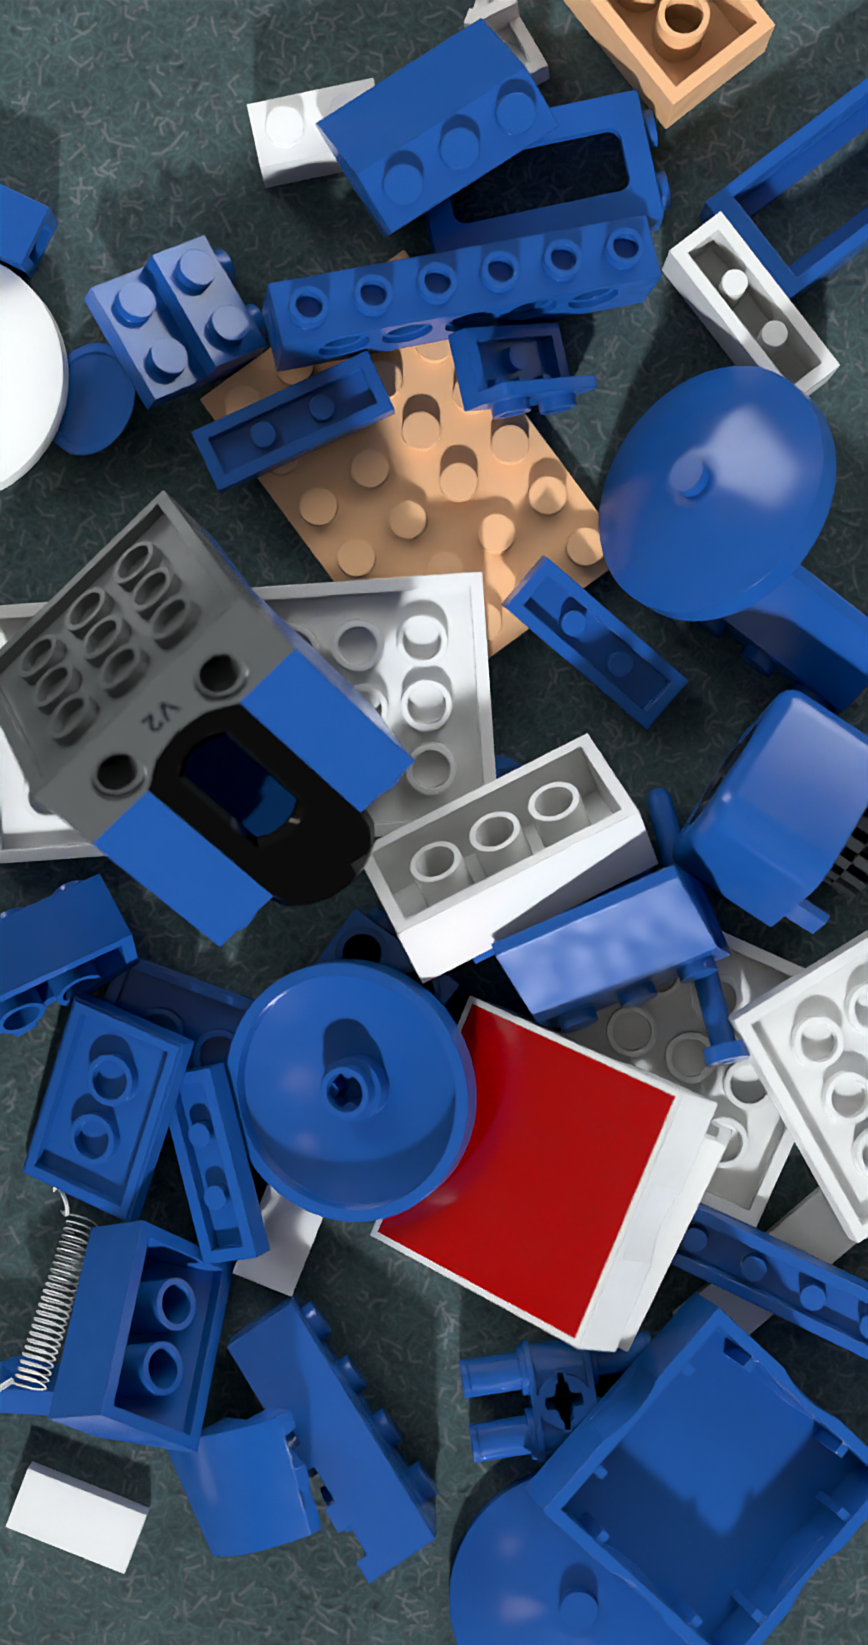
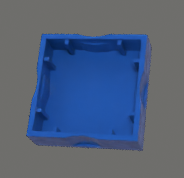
M694 1291L524 1487V1490L551 1520L605 1569L624 1580L689 1645H761L792 1609L798 1594L811 1575L832 1555L840 1551L868 1518V1446L838 1418L814 1403L792 1382L785 1369L721 1308Z

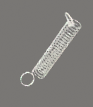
M59 1190L65 1205V1211L60 1210L64 1217L76 1216L86 1219L96 1225V1227H99L94 1221L86 1217L69 1214V1204L63 1191ZM66 1220V1224L69 1225V1226H72V1224H70V1223H74V1224H78V1225L84 1226V1227H86V1228H88V1229L91 1230V1228L88 1227L87 1225H84V1224H81V1223H78V1222H74V1221H70V1220ZM68 1227L63 1228V1230L67 1233L74 1234L73 1232L68 1231L73 1230L82 1233L89 1238V1235L83 1231ZM61 1234L63 1239L79 1244H88V1242L81 1238ZM64 1236L71 1237V1238H75V1239H78V1240H80V1241L72 1240V1239L66 1238V1237H64ZM59 1241V1244L64 1247L86 1252V1249L79 1245ZM65 1244L73 1245V1246H76V1247H78V1248L71 1247V1246H67V1245H65ZM57 1248V1251L62 1254L83 1259L85 1257L68 1249ZM60 1250L68 1251V1252L74 1253V1254H76V1255H73V1254H70V1253H66V1252H63V1251H60ZM54 1255L58 1260L83 1266V1263L73 1258ZM59 1257L66 1258V1259H69V1260H72V1261L64 1260V1259H61V1258H59ZM52 1262L56 1267L76 1271L81 1274L82 1269H77L61 1262ZM50 1268V1271L54 1274L75 1278L79 1281L80 1276ZM52 1275L47 1277L52 1281L73 1285L78 1288V1283H72L69 1280ZM45 1283L48 1287L74 1294L73 1297H68L56 1291L43 1289V1292L48 1295L69 1299L72 1302L71 1304L41 1296V1299L46 1302L66 1306L70 1310L63 1311L58 1307L39 1303L38 1306L64 1313L68 1317L61 1318L49 1312L36 1310V1313L39 1315L62 1320L65 1324L59 1325L39 1317H34L35 1321L60 1327L63 1331L56 1332L36 1324H32L31 1327L57 1334L61 1338L54 1339L48 1335L29 1331V1334L32 1336L55 1341L58 1345L51 1346L31 1338H27L28 1342L52 1348L56 1352L49 1353L36 1347L24 1346V1348L30 1351L47 1354L54 1358L53 1360H46L33 1354L22 1353L25 1357L47 1362L51 1367H44L40 1364L20 1359L22 1364L45 1369L49 1374H41L31 1369L17 1367L20 1371L42 1376L47 1381H38L20 1374H15V1377L39 1383L45 1388L15 1383L11 1377L0 1384V1391L11 1384L32 1390L47 1389V1386L43 1383L49 1382L46 1376L51 1375V1371L48 1369L54 1367L51 1362L56 1361V1358L53 1355L58 1354L56 1348L61 1346L58 1341L63 1339L61 1334L65 1333L63 1327L68 1324L65 1320L70 1318L68 1313L72 1312L70 1306L74 1305L72 1299L76 1297L74 1292L77 1289L70 1290L58 1284Z

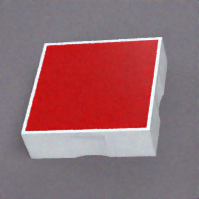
M469 996L457 1025L471 1055L477 1087L475 1123L466 1151L456 1169L435 1192L399 1214L376 1220L370 1235L576 1348L615 1352L651 1267L655 1242L661 1224L671 1205L683 1190L718 1103L644 1069L597 1053L584 1046L579 1040L551 1027L538 1024L535 1020L520 1013Z

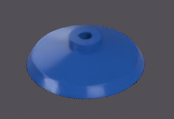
M104 343L86 344L67 355L69 367L67 403L62 421L53 440L61 449L74 455H91L111 445L124 432L134 411L136 390L111 346Z

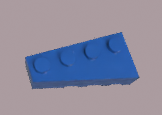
M100 873L84 881H70L59 887L53 895L25 908L15 907L0 914V1035L4 1033L13 1034L15 1037L21 1036L38 1025L37 1022L45 1014L46 1006L56 1000L60 1005L70 1006L73 1004L76 995L89 994L139 964L132 934Z
M293 1293L292 1297H287L232 1334L227 1348L264 1410L267 1408H279L291 1411L296 1428L285 1436L287 1444L306 1465L310 1478L319 1474L324 1483L320 1487L322 1497L327 1505V1508L324 1510L338 1533L344 1530L346 1532L351 1530L354 1532L364 1549L363 1558L356 1563L367 1582L371 1583L436 1539V1504L433 1498L439 1494V1491L424 1465L417 1461L410 1466L397 1447V1444L404 1439L388 1411L382 1407L374 1412L361 1393L362 1390L368 1387V1384L355 1361L348 1354L339 1359L325 1339L332 1334V1329L322 1311L312 1300L303 1306L296 1293Z

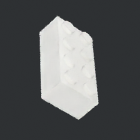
M588 733L356 850L422 983L492 949V943L557 916L659 864L638 809Z

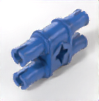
M649 1331L637 1332L628 1352L618 1347L615 1352L579 1349L561 1339L528 1344L527 1340H521L520 1344L514 1345L515 1351L459 1360L465 1399L521 1390L522 1396L527 1395L529 1408L524 1409V1415L468 1424L474 1463L531 1454L532 1460L538 1459L539 1462H545L546 1456H551L557 1451L601 1400L600 1397H596L595 1384H599V1377L624 1373L652 1341ZM558 1373H560L570 1391L577 1393V1396H572L567 1400L568 1409L565 1410L566 1418L564 1420L559 1411H557L553 1401L546 1400V1398L556 1394L555 1384L558 1383Z

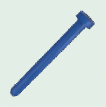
M665 788L651 790L648 793L647 805L664 869L672 865L681 869L675 863L672 856L673 845L681 831L672 796ZM718 970L707 977L694 981L711 1046L702 1050L706 1067L722 1066L750 1057L743 1039L736 1040L734 1030L728 1020L730 1015Z

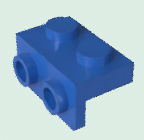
M559 323L463 328L448 335L464 412L491 410L493 419H504L531 411L530 406L538 405L540 415L554 414L577 407L576 396L598 388L595 375L570 377Z

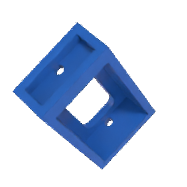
M868 77L708 199L699 216L700 221L704 224L721 211L792 303H795L868 247V206L789 267L750 218L868 128Z
M637 89L551 107L550 110L560 126L526 148L530 149L606 132L613 133L620 140L629 181L628 186L624 190L471 223H461L454 217L449 197L424 213L432 254L646 215L650 232L659 230L664 216L663 210L671 209V195L665 171L655 172L650 149L658 146L656 123L651 109L641 110Z

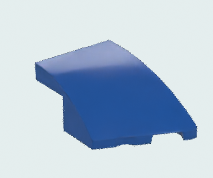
M267 1408L247 1420L225 1417L202 1429L198 1452L188 1453L166 1449L212 1556L226 1557L250 1554L310 1536L322 1529L316 1504L310 1491V1480L306 1465L298 1458L286 1441L285 1436L296 1428L290 1410Z

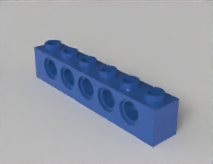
M646 215L270 283L267 287L262 312L276 370L280 372L349 359L365 351H368L370 355L449 340L448 335L463 328L533 324L642 303L646 300L662 275Z

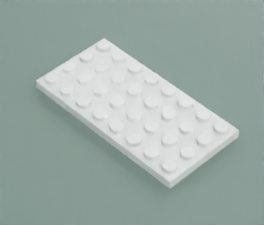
M482 571L251 587L268 606L370 702L415 762L402 774L393 788L381 793L363 812H359L328 783L322 803L309 820L288 834L270 840L249 839L234 832L231 839L236 847L383 837L496 780ZM48 602L0 605V649ZM0 727V863L106 856L33 797Z

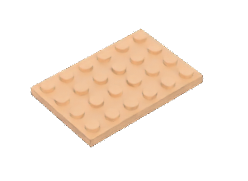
M402 250L387 262L410 257L405 250ZM449 340L370 354L395 409V414L268 472L257 479L333 582L482 571L489 660L529 630L528 627L501 604L542 555L548 557L583 589L610 571L600 542L599 513L525 413L504 419H493L491 410L464 412ZM270 347L202 397L200 401L216 421L347 359L277 372Z

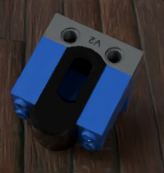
M164 490L0 649V727L33 797L219 947L236 931L245 928L254 919L257 911L269 900L283 906L307 907L331 899L352 884L367 865L375 844L374 821L366 808L381 793L393 788L402 774L415 762L370 702L252 590L217 541Z

